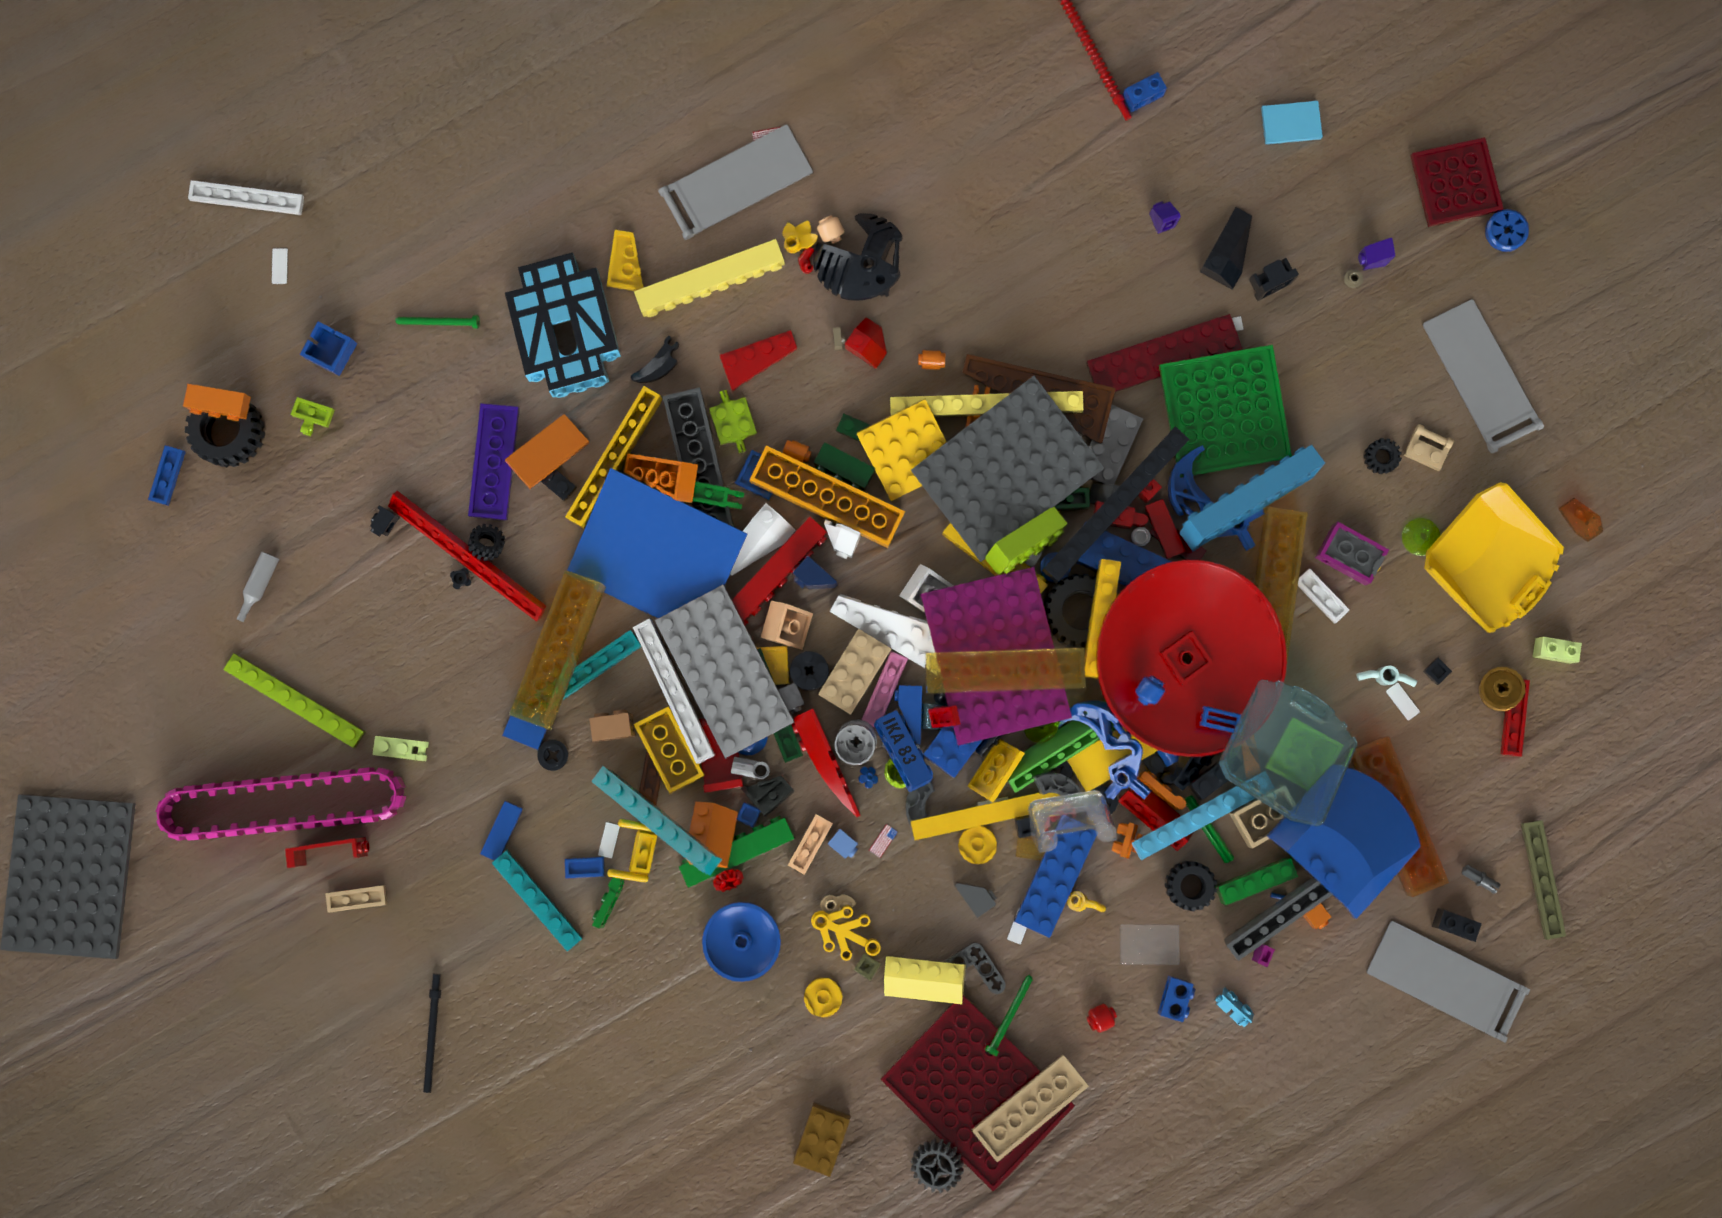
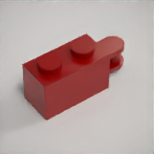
M1097 501V502L1095 503V505H1094L1093 514H1094L1105 502ZM1127 507L1110 526L1130 529L1132 526L1143 527L1147 524L1148 517L1145 514L1136 513L1134 507Z

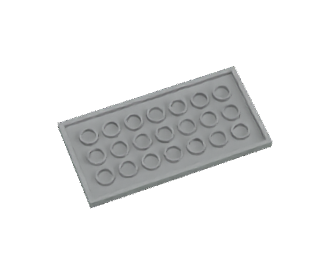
M724 585L655 620L725 758L794 723L782 696Z

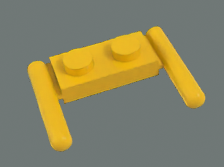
M619 819L618 826L638 830L629 866L630 872L609 869L607 875L614 878L647 882L657 835L641 822Z

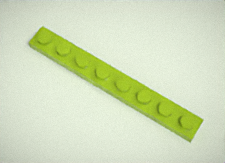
M233 653L223 669L352 748H356L365 733L364 730Z

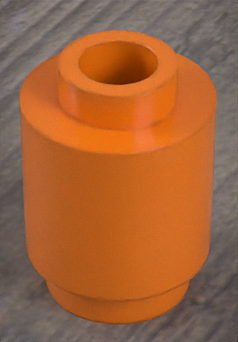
M922 350V354H918V365H922V369L940 370V368H945V353L935 350Z
M787 440L782 451L783 454L802 463L808 462L812 454L809 451V446L795 440Z

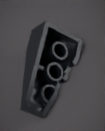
M1235 207L1202 266L1200 273L1232 290L1234 289L1243 271L1252 215Z
M1216 754L1199 757L1179 756L1171 782L1181 790H1184L1199 775V770L1204 765L1208 767L1212 763L1211 759Z

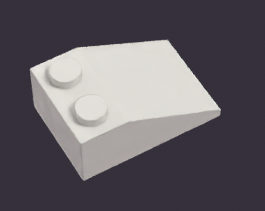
M920 564L899 596L925 613L921 599L922 593L954 585L928 567Z

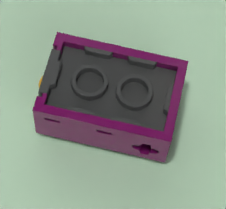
M1336 522L1331 526L1315 558L1361 584L1368 585L1372 583L1373 576L1380 570L1381 564L1385 559L1384 556L1387 555L1389 549L1340 522Z

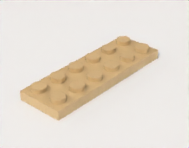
M1062 1054L976 1125L972 1131L996 1162H998L1089 1086Z

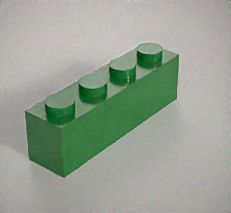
M1283 858L1217 884L1215 887L1217 888L1221 904L1228 905L1297 878L1298 874L1291 858Z

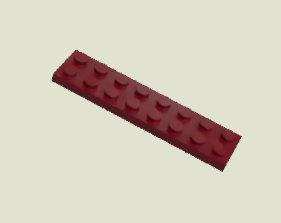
M1231 314L1088 360L1086 364L1093 383L1116 388L1115 392L1160 378V364L1234 352L1243 348Z

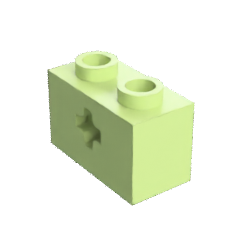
M1549 637L1535 638L1533 657L1570 664L1578 663L1582 643Z

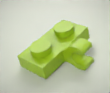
M297 397L290 415L304 420L300 432L311 437L314 423L328 428L335 410Z

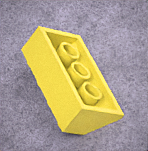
M886 956L884 973L885 996L962 1004L966 964Z

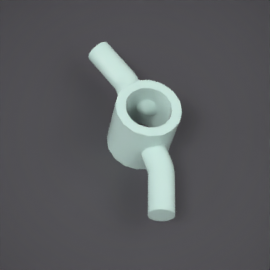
M1391 665L1380 667L1377 671L1369 670L1356 674L1358 681L1375 678L1383 686L1392 685L1397 681H1402L1413 687L1417 684L1416 679L1399 673ZM1385 670H1388L1391 674L1389 681L1383 678Z

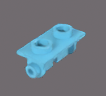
M1224 987L1222 996L1219 994L1215 998L1216 1005L1225 1013L1232 1009L1233 1012L1229 1016L1239 1026L1245 1027L1249 1022L1252 1023L1254 1016L1252 1009L1248 1005L1242 1004L1233 991H1228Z

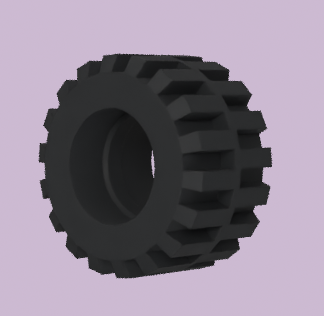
M1183 861V863H1178L1175 865L1176 867L1171 868L1170 874L1166 876L1167 883H1165V888H1167V896L1170 897L1171 902L1176 906L1190 911L1204 909L1203 907L1210 905L1209 902L1215 899L1214 893H1217V888L1215 887L1217 880L1214 879V873L1207 866L1195 861ZM1189 874L1198 876L1201 881V890L1194 897H1186L1181 891V882Z

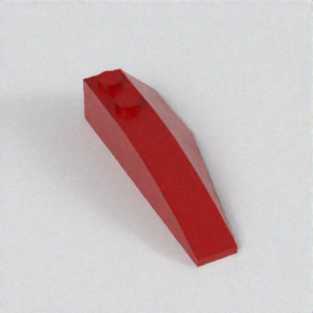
M810 709L794 717V723L791 725L795 734H800L802 740L799 741L802 751H807L817 771L838 799L856 817L861 816L815 710Z

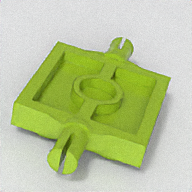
M724 390V394L723 391H720L723 403L709 408L720 445L736 443L739 453H742V450L745 452L746 448L743 440L757 434L746 398L730 400L727 390Z

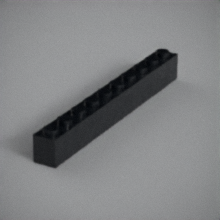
M1175 426L1042 571L1057 583L1190 439Z

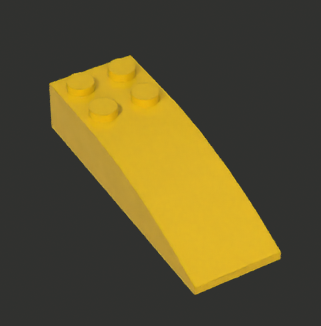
M1116 729L1112 731L1114 737H1120ZM1131 735L1132 739L1139 741L1137 738ZM1098 740L1067 761L1087 793L1110 780L1108 767L1115 761L1132 753L1130 749L1105 750L1102 741ZM1139 741L1143 747L1141 761L1158 751Z

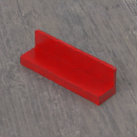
M1129 788L1118 800L1119 803L1153 831L1181 816L1152 791L1143 799L1134 790ZM1193 833L1174 842L1170 846L1179 851L1190 840Z

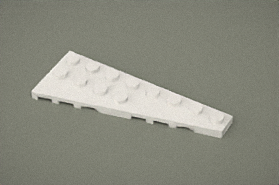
M842 594L838 596L830 610L831 613L941 678L927 621L898 614L896 611H889L877 605L873 606Z

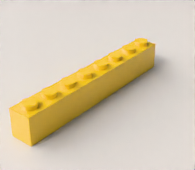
M643 386L565 517L585 529L610 468L619 472L626 462L627 453L631 454L663 400L659 394Z

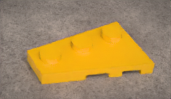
M614 230L607 287L631 291L644 288L634 233Z

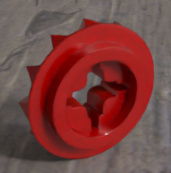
M728 869L722 871L714 878L713 885L717 891H731V889L737 888V885L742 884L744 877L740 870Z

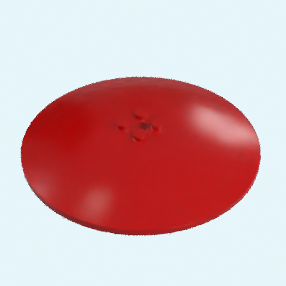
M1182 560L1159 565L1144 572L1131 581L1118 594L1108 609L1100 628L1097 640L1096 667L1100 687L1107 705L1120 724L1131 735L1151 748L1164 753L1199 757L1217 754L1233 748L1248 739L1263 725L1272 713L1283 689L1287 667V650L1282 626L1275 610L1265 595L1251 581L1233 569L1217 563L1201 560ZM1185 653H1189L1191 656V661L1188 664H1185L1182 660V656ZM1152 675L1164 683L1165 693L1157 704L1149 703L1146 706L1137 700L1139 696L1135 690L1144 677ZM1203 706L1241 714L1242 719L1239 733L1235 734L1199 725L1202 720L1201 714L1204 711L1202 710ZM1210 711L1208 712V715L1215 716L1232 721H1236L1237 719L1235 717L1227 715H1222ZM1209 719L1206 721L1207 723L1235 729V725Z

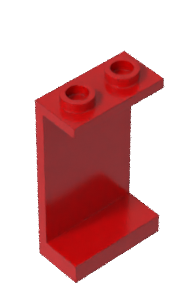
M705 718L699 719L715 753V756L701 762L704 774V793L743 787L742 775L731 774L734 757L739 758V753L737 752L725 758Z
M366 837L286 848L287 868L307 865L305 854L307 849L352 843L353 858L366 857L370 851L369 842L366 841Z

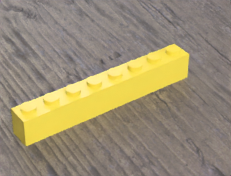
M774 239L636 290L634 294L643 316L653 317L661 310H672L676 305L680 303L688 304L696 297L700 296L703 298L711 295V292L715 290H726L729 288V285L734 283L737 285L742 284L750 277H761L764 275V272L769 270L777 271L785 263L777 240Z

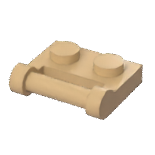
M1418 424L1404 456L1436 471H1440L1454 443V439L1440 436L1425 429V426ZM1420 435L1443 445L1442 450L1419 440Z

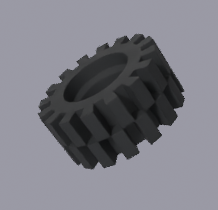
M1380 438L1372 442L1365 450V465L1368 464L1367 468L1369 470L1372 469L1373 473L1387 474L1399 466V462L1402 459L1400 458L1402 451L1399 452L1398 450L1400 449L1399 445L1396 446V442H1391L1388 438L1385 440ZM1384 449L1389 453L1390 458L1387 463H1380L1376 459L1378 450Z
M482 524V527L478 525L470 534L468 541L469 551H473V556L477 554V559L484 557V561H487L488 558H490V561L494 560V557L498 558L503 550L505 536H502V531L498 532V527L493 529L492 524H489V527H486V524ZM486 538L491 540L494 545L485 546L479 540Z

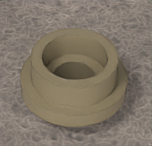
M1351 269L1344 275V283L1349 288H1357L1363 283V275L1359 270ZM1351 276H1356L1357 281H1353Z

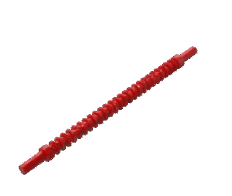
M1058 0L1061 1L1060 5H1064L1063 10H1066L1065 14H1068V19H1071L1070 23L1074 24L1075 32L1079 33L1078 37H1081L1080 42H1084L1083 46H1086L1085 51H1088V56H1091L1092 64L1096 65V70H1099L1097 73L1101 74L1100 79H1103L1102 82L1106 83L1105 88H1108L1107 92L1111 93L1110 97H1113L1114 105L1118 106L1125 121L1131 119L1132 116L1124 103L1125 98L1120 94V90H1117L1118 85H1114L1115 80L1112 81L1113 76H1110V71H1107L1108 67L1104 66L1103 58L1099 57L1100 53H1097L1098 48H1094L1095 44H1092L1093 39H1090V34H1087L1086 26L1082 25L1081 17L1077 16L1078 11H1075L1076 8L1072 7L1073 2H1070V0Z

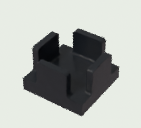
M1284 258L1282 261L1277 260L1263 268L1264 273L1258 276L1256 273L1253 274L1249 281L1256 292L1254 294L1256 300L1260 301L1291 285L1299 276L1296 268L1292 269L1287 258Z

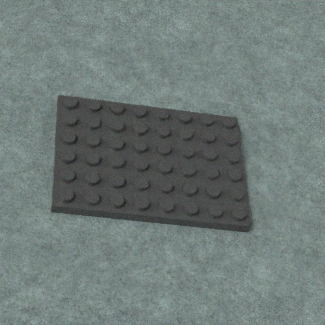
M1033 376L911 469V471L979 561L982 562L996 542L1049 508H1053L1103 470L1104 466L1036 377Z
M18 795L0 950L107 959L119 958L136 803Z

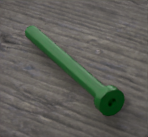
M473 315L472 318L397 317L395 319V322L400 325L472 326L473 329H479L480 326L478 315Z
M1027 975L992 1043L985 1048V1051L994 1056L998 1055L999 1051H997V1048L1033 981L1032 976Z

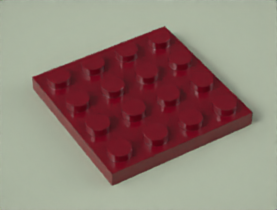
M1486 137L1419 151L1410 155L1428 227L1491 214L1504 209Z

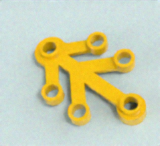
M845 905L841 910L829 914L820 910L812 915V926L820 930L824 941L823 948L826 952H832L835 949V943L830 939L828 929L835 932L841 949V958L845 961L852 958V951L848 948L845 937L864 946L866 953L871 956H875L880 952L881 946L877 939L871 938L868 940L850 931L860 926H868L870 924V917L867 914H861L858 919L839 925L832 921L842 917L850 918L853 915V909L850 905ZM850 909L851 912L850 914H844V910ZM819 917H823L825 920L824 922L819 923L817 919ZM863 917L868 919L866 923L861 922ZM827 943H832L833 946L831 948H826L825 945ZM875 943L876 947L871 949L869 945ZM845 951L850 953L848 957L843 956Z

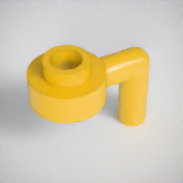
M1079 891L1070 893L1067 899L1069 908L1076 912H1081L1086 907L1100 912L1106 911L1105 905L1097 901L1088 900L1087 896ZM1077 897L1078 902L1074 904V899Z

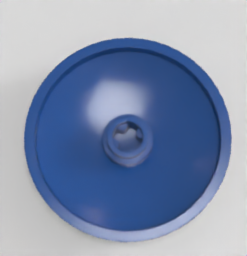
M737 902L722 907L709 919L704 929L702 946L708 964L717 974L728 980L745 982L761 977L774 965L780 951L781 936L776 921L765 909L756 904Z

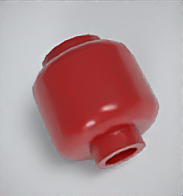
M1103 1003L1090 1009L1086 1019L1093 1031L1096 1030L1102 1033L1115 1026L1117 1015L1113 1007L1109 1008Z

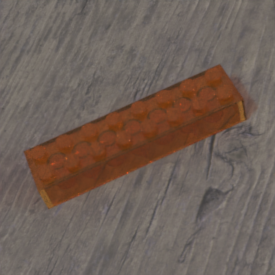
M1389 736L1380 737L1347 750L1354 769L1375 779L1387 788L1406 809L1416 828L1421 847L1397 873L1406 896L1415 897L1448 884L1449 881Z

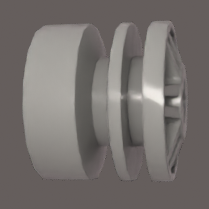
M860 719L844 723L835 739V751L838 757L851 765H861L867 762L872 757L877 744V734L873 726ZM855 736L860 740L859 744H855V740H853Z

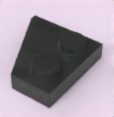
M782 776L741 788L765 817L795 792Z

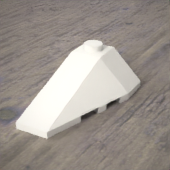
M767 503L743 530L748 535L730 573L732 576L758 559L768 555L773 550L783 546L796 531Z

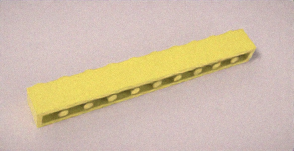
M1083 391L1047 392L1062 413H1083ZM1010 393L890 397L891 415L926 399L934 417L982 416Z

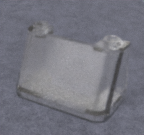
M1099 791L1037 799L1028 806L1031 837L1039 853L1053 850L1056 847L1057 834L1095 828L1096 835L1101 841L1117 840L1116 829L1106 799Z

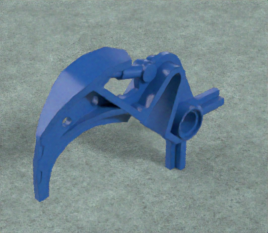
M1203 445L1192 450L1177 462L1170 474L1168 481L1169 502L1179 517L1184 514L1179 505L1184 508L1188 515L1193 513L1192 509L1183 503V499L1198 503L1201 511H1203L1204 506L1212 502L1197 486L1192 474V463L1199 453L1205 450ZM1262 509L1242 521L1239 528L1232 527L1217 537L1237 535L1246 551L1256 545L1247 528H1249L1251 521L1265 514L1264 510Z
M1091 700L1074 704L1070 708L1072 718L1057 721L1054 726L1059 729L1067 721H1080L1094 730L1104 744L1105 750L1130 749L1132 753L1115 761L1108 767L1110 779L1113 782L1105 791L1106 797L1115 799L1122 789L1130 787L1145 799L1151 790L1137 779L1143 754L1141 743L1132 739L1131 734L1123 729L1106 702ZM1110 720L1120 734L1119 738L1113 736Z

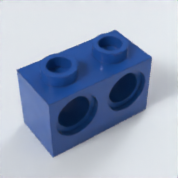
M1159 72L1125 88L1123 93L1124 102L1130 113L1164 96L1167 87Z
M1168 975L1158 1014L1183 1022L1184 1018L1187 1019L1190 1011L1188 1003L1195 994L1194 984ZM1184 985V993L1177 995L1176 987ZM1178 1004L1179 1011L1172 1014L1170 1012L1171 1006Z

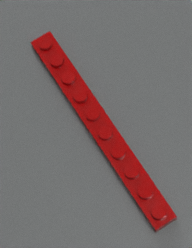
M399 491L392 494L388 504L390 509L536 622L542 617L547 607L544 603L488 560L484 561V557L477 559V554L473 556V551H469V546Z

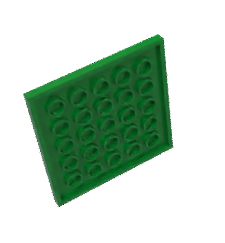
M1273 345L1159 365L1170 431L1176 426L1190 439L1175 455V462H1179L1189 452L1202 445L1205 449L1199 453L1192 463L1193 475L1282 460L1288 455L1292 457Z

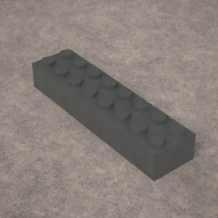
M700 387L663 396L678 461L698 464L695 482L725 487ZM693 501L692 503L688 502L689 506L734 527L730 507L724 508Z

